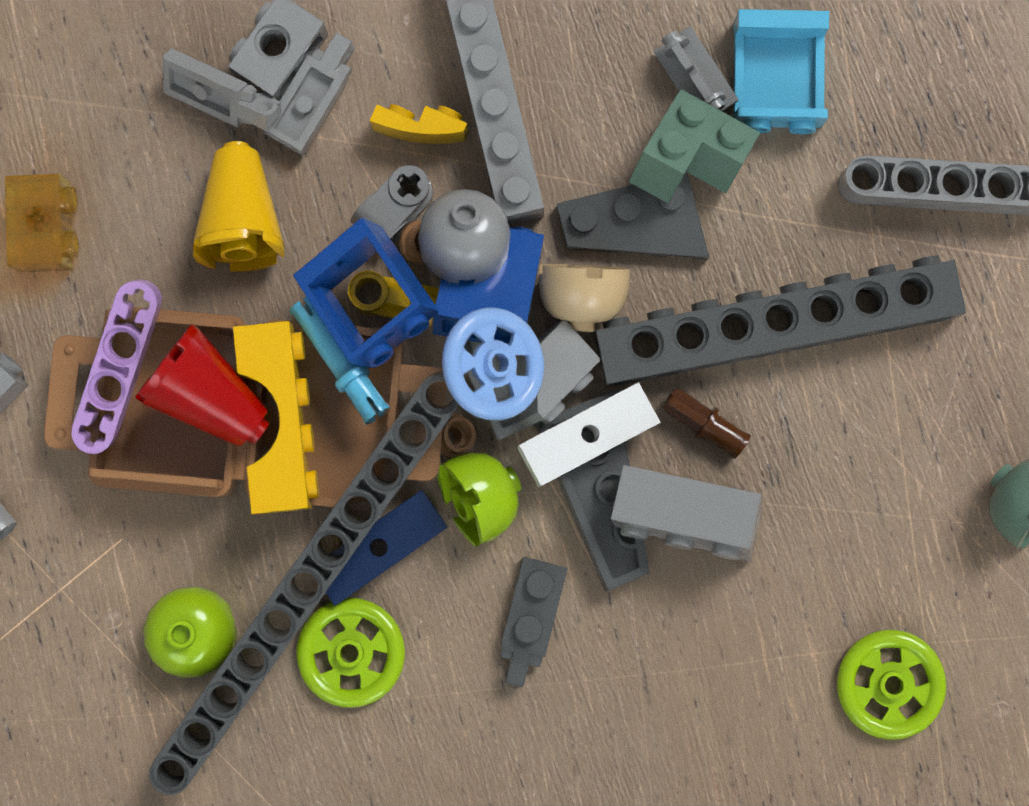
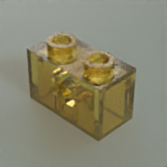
M59 173L5 176L7 266L19 273L73 270V258H77L79 254L78 235L75 230L72 231L71 213H76L78 208L75 187L71 186L70 182ZM46 215L51 218V223L44 224L42 232L36 226L37 223L44 222Z

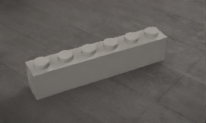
M445 0L493 199L505 212L509 226L543 218L544 205L493 0Z

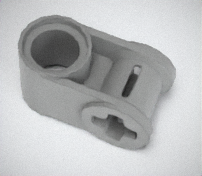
M406 165L399 167L375 193L370 195L356 209L350 222L354 224L363 217L383 227L393 244H395L399 240L402 229L414 221L430 204L433 197L432 184L424 171L417 166ZM407 181L412 185L417 183L421 192L416 197L410 193L405 195V191L402 188L403 184Z

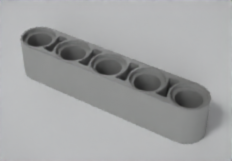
M867 155L859 156L852 160L842 172L838 181V188L842 197L849 203L858 205L1029 215V166ZM863 171L868 174L872 182L871 189L863 190L855 186L852 181V172ZM898 174L910 175L916 182V191L913 193L903 191L897 182ZM943 177H953L959 182L961 187L960 195L954 196L946 192L943 187ZM990 179L998 180L1003 184L1006 192L1005 198H996L991 194L988 188Z

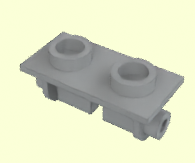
M691 26L681 33H678L677 30L669 33L662 39L663 45L653 51L679 91L682 89L720 111H724L739 101Z

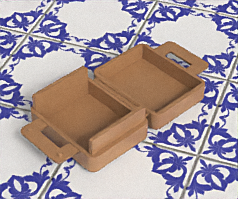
M134 307L131 317L123 319L120 316L119 323L134 324L143 330V323H134L138 311L143 308ZM111 309L105 310L103 332ZM160 309L118 437L114 444L103 452L89 455L88 476L93 484L109 489L225 498L234 492L237 480H245V490L250 497L247 467L267 454L276 441L280 426L277 403L264 385L239 375L268 409L264 419L270 423L254 445L246 441L241 447L147 407L134 398L191 324L201 330L237 373L233 327L248 325L245 321L234 315ZM269 320L266 323L290 321L294 326V331L302 332L305 359L297 360L299 378H307L310 405L302 406L304 425H312L314 435V452H307L309 471L316 470L319 484V498L312 499V506L334 508L398 418L401 392L415 393L430 374L443 370L438 367L404 364L405 345L403 341L393 349L394 354L387 362L378 367L368 368L370 371L368 378L386 404L390 406V410L381 418L376 413V421L366 425L346 392L340 393L335 386L337 379L299 323L292 320ZM355 326L365 341L381 329ZM118 332L112 339V347L118 356L129 358L136 351V342L132 335L126 332ZM63 335L53 345L44 427V440L51 448L82 451L75 445L71 435L79 363L93 365L101 338ZM103 376L98 382L97 389L102 398L107 401L119 399L122 388L116 378ZM436 381L428 387L429 399L438 406H445L447 388L445 382ZM98 409L99 413L96 421L84 428V430L91 433L90 441L95 443L99 438L106 437V433L101 432L99 426L102 417L108 413L114 417V411ZM416 420L414 443H419L426 438V429L421 422ZM443 428L407 477V480L429 481L436 477L439 472ZM381 458L375 462L374 470L380 479L391 481L399 476L398 465L393 460ZM355 496L348 500L349 510L372 512L371 504L366 498Z

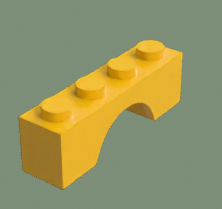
M290 321L233 327L237 373L243 378L264 385L274 397L280 415L279 432L273 446L265 456L247 467L251 514L261 515L313 509L312 499L319 498V484L316 470L309 471L307 452H314V435L312 425H304L302 406L310 405L307 378H299L297 361L305 359L302 332H295L294 326Z

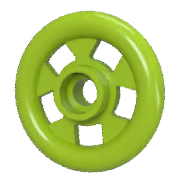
M346 598L336 606L332 602L323 605L308 618L298 637L296 659L303 681L317 697L335 706L355 708L374 703L393 688L404 666L405 644L399 626L386 610L368 600ZM363 618L373 623L379 629L372 640H369L365 634L356 630V627ZM339 619L345 631L338 633L330 641L322 630L330 622ZM347 644L354 645L358 650V657L353 662L346 661L342 656V649ZM326 650L329 663L333 669L320 673L314 654ZM374 650L387 654L386 663L381 673L368 668L372 662ZM341 675H360V688H341Z
M880 630L862 637L847 651L838 670L837 693L845 714L860 730L876 738L900 740L920 733L936 719L946 696V676L939 657L924 640L901 630ZM880 649H900V662L890 661L881 663ZM921 663L926 672L928 682L915 686V679L909 668ZM860 665L873 669L867 688L855 685V678ZM896 676L900 681V688L896 693L890 694L885 688V683L889 677ZM912 696H914L921 707L915 714L906 719L900 712L899 707L908 703ZM871 698L880 705L887 707L881 720L865 710Z

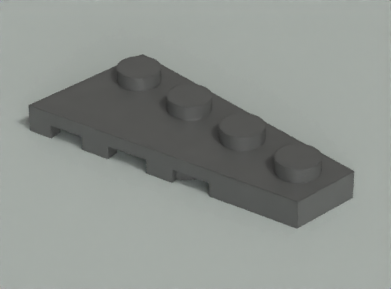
M619 388L562 411L547 425L542 421L537 422L535 428L538 435L619 393ZM583 428L581 432L584 441L592 443L594 441L593 432L590 429ZM628 440L557 477L604 591L612 590L649 574L644 540L621 535V528L614 526L611 520L623 465L630 466L627 452Z

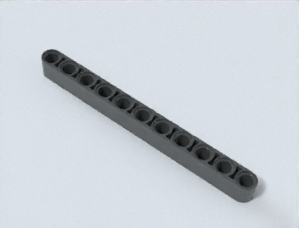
M443 371L430 374L420 385L155 758L149 769V779L152 786L158 792L165 795H175L182 792L189 785L459 405L455 399L445 406H438L432 403L428 397V387L436 381L445 382ZM417 420L421 422L426 429V438L419 443L406 441L401 434V426L405 421ZM381 458L393 460L398 465L399 476L391 481L380 479L374 470L375 462ZM355 496L366 498L371 504L372 514L366 518L353 516L348 509V500ZM328 534L339 536L344 542L345 551L340 555L326 553L322 548L321 538ZM301 572L312 574L317 580L318 589L311 593L301 591L295 584V575ZM273 610L285 612L291 620V627L285 630L273 627L268 619V613ZM246 648L259 650L264 657V664L260 666L247 664L243 659L242 650ZM227 685L233 688L237 694V701L234 703L221 701L217 696L216 687ZM202 723L206 725L210 730L211 738L206 740L196 738L190 730V724ZM175 760L179 762L184 769V775L174 776L169 774L165 769L164 761Z

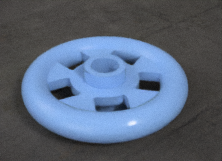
M481 308L465 315L449 332L442 353V370L449 392L464 410L482 419L498 421L520 414L534 401L543 381L544 357L537 336L522 318L504 309ZM497 327L512 334L509 345L502 341L494 340ZM472 334L482 342L476 348L473 355L464 349L466 341ZM516 355L525 356V376H517L515 374L517 368ZM494 356L499 360V371L493 368L492 359ZM470 369L474 377L481 383V386L474 392L467 385L463 376ZM508 384L511 397L497 402L493 389Z

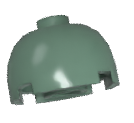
M1029 459L1022 461L1015 468L1010 464L1004 465L990 482L995 488L989 499V515L992 523L1001 535L1017 549L1020 547L1023 549L1029 545Z

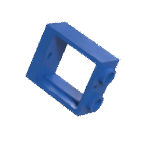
M363 217L293 275L349 363L369 369L387 362L393 356L394 348L404 340L414 338L423 333L430 324L429 320L439 313V310L383 227ZM378 253L411 304L365 341L332 292V289L374 254Z

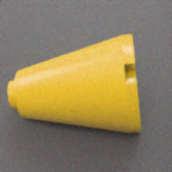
M242 141L225 143L222 148L215 151L192 246V253L196 262L207 268L216 269V262L230 263V271L233 272L255 271L272 267L277 264V255H280L282 258L285 255L284 241L260 155L257 150Z

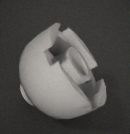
M460 189L447 192L430 204L421 220L418 241L422 261L434 275L450 283L459 284V280L467 281L474 279V283L487 280L499 272L507 260L511 233L506 214L494 199L479 191Z

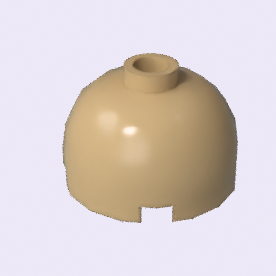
M540 264V297L545 309L554 318L568 321L575 331L594 332L595 323L610 321L622 310L629 290L630 269L594 265Z

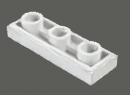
M638 382L518 445L517 448L539 488L656 426L660 421ZM583 428L590 429L593 432L594 441L592 443H588L582 438L581 432Z

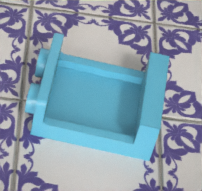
M738 10L734 20L733 92L739 101L733 104V118L757 130L760 134L770 132L771 127H788L789 133L811 134L816 132V128H822L828 119V109H824L825 35L829 30V11Z

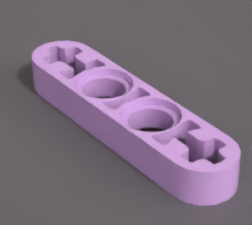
M138 279L130 281L120 287L115 296L72 425L71 435L73 442L78 449L85 453H101L114 444L118 437L162 304L159 289L148 280ZM140 289L144 291L143 299L150 302L149 308H143L138 311L134 323H143V330L134 324L119 323L120 316L123 319L131 317L134 303L127 300L128 295L138 293ZM126 332L132 335L136 342V351L133 356L123 358L114 352L112 339L115 334ZM112 376L119 381L122 388L119 399L107 401L101 397L97 389L101 377ZM91 404L100 410L115 412L114 417L109 413L102 417L99 430L106 433V437L99 438L95 443L90 441L91 433L84 430L85 426H89L96 421L99 413L98 409H90Z

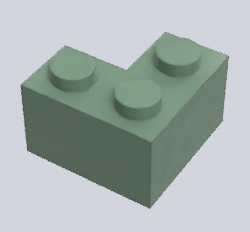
M680 89L645 147L629 182L668 204L686 172L727 193L760 132Z

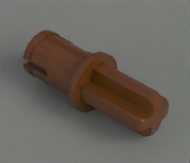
M675 388L664 403V411L694 430L696 438L700 439L703 436L729 453L734 459L740 455L750 440L751 435L743 432L720 416L718 408L714 407L711 410L680 388Z

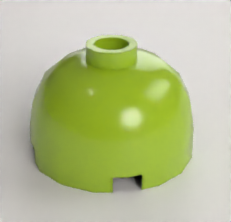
M486 453L461 454L448 459L439 466L437 480L444 502L447 504L452 500L460 516L452 519L463 536L473 546H478L484 542L488 543L507 531L516 518L519 507L517 492L521 491L520 480L512 467L504 468L500 461Z
M202 587L177 588L163 595L149 610L143 627L145 648L151 660L164 672L181 678L202 677L220 668L234 649L237 640V627H235L233 612L229 604L214 591Z

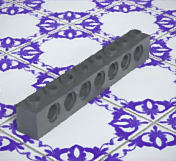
M939 255L928 256L912 261L913 268L896 271L895 264H888L869 269V277L852 280L851 273L837 274L824 278L825 285L807 288L806 282H797L779 287L781 294L763 297L762 290L751 291L736 295V303L719 306L718 299H712L692 304L691 312L675 315L673 308H666L647 313L648 320L630 324L629 317H620L602 322L603 329L596 330L594 337L598 356L601 359L600 366L604 386L608 388L956 319L964 315L966 309L955 260L940 262ZM902 283H910L918 289L920 298L917 305L908 304L902 299L900 294ZM858 292H867L873 296L876 302L874 313L867 314L859 310L855 301ZM821 300L830 306L832 317L829 322H819L813 317L811 313L813 301ZM778 309L785 313L788 319V326L785 331H775L768 326L766 321L768 310ZM726 318L739 320L744 327L743 338L739 340L728 339L722 332V321ZM684 326L696 329L700 335L699 346L694 349L682 347L677 341V330ZM639 335L651 337L656 344V353L649 358L637 356L632 349V340Z

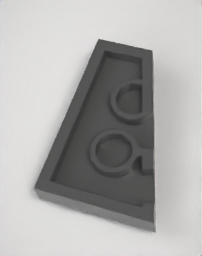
M687 172L669 204L635 185H629L557 203L556 205L567 250L619 254L625 252L651 254V256L658 257L678 256L691 257L698 260L709 259Z

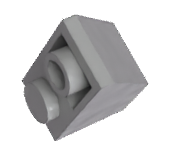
M562 320L547 329L538 338L544 357V376L536 398L530 406L519 414V421L525 428L539 421L547 425L554 420L566 407L561 401L569 392L576 395L592 381L594 376L590 371L601 360L566 320ZM520 356L518 358V376H525V356Z

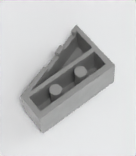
M623 465L611 520L614 526L621 528L620 534L626 537L647 540L648 535L665 539L666 545L675 548L693 550V547L711 551V554L730 560L741 559L751 562L762 513V495Z

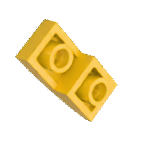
M377 104L369 120L373 131L392 138L415 143L451 144L464 142L468 136V126L466 122L462 121L463 116L459 112L439 105L437 110L425 105L417 122L413 120L415 115L401 106L390 104L389 109Z

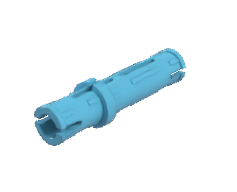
M303 298L305 302L304 307L298 301L290 308V314L297 320L337 379L335 386L339 392H346L366 425L376 421V413L381 418L390 410V406L386 404L368 378L370 374L368 368L349 363L308 298Z

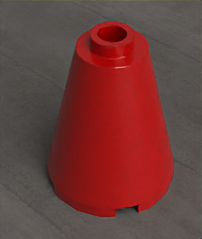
M193 324L186 329L160 362L157 369L151 375L152 377L147 379L134 397L147 407L238 447H241L246 441L254 445L270 424L264 419L268 409L201 330Z

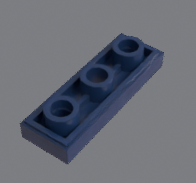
M423 490L375 522L326 591V594L335 606L448 528ZM377 539H383L388 546L387 552L381 557L376 556L372 551V544ZM341 545L331 552L330 555L342 554L345 551V545Z

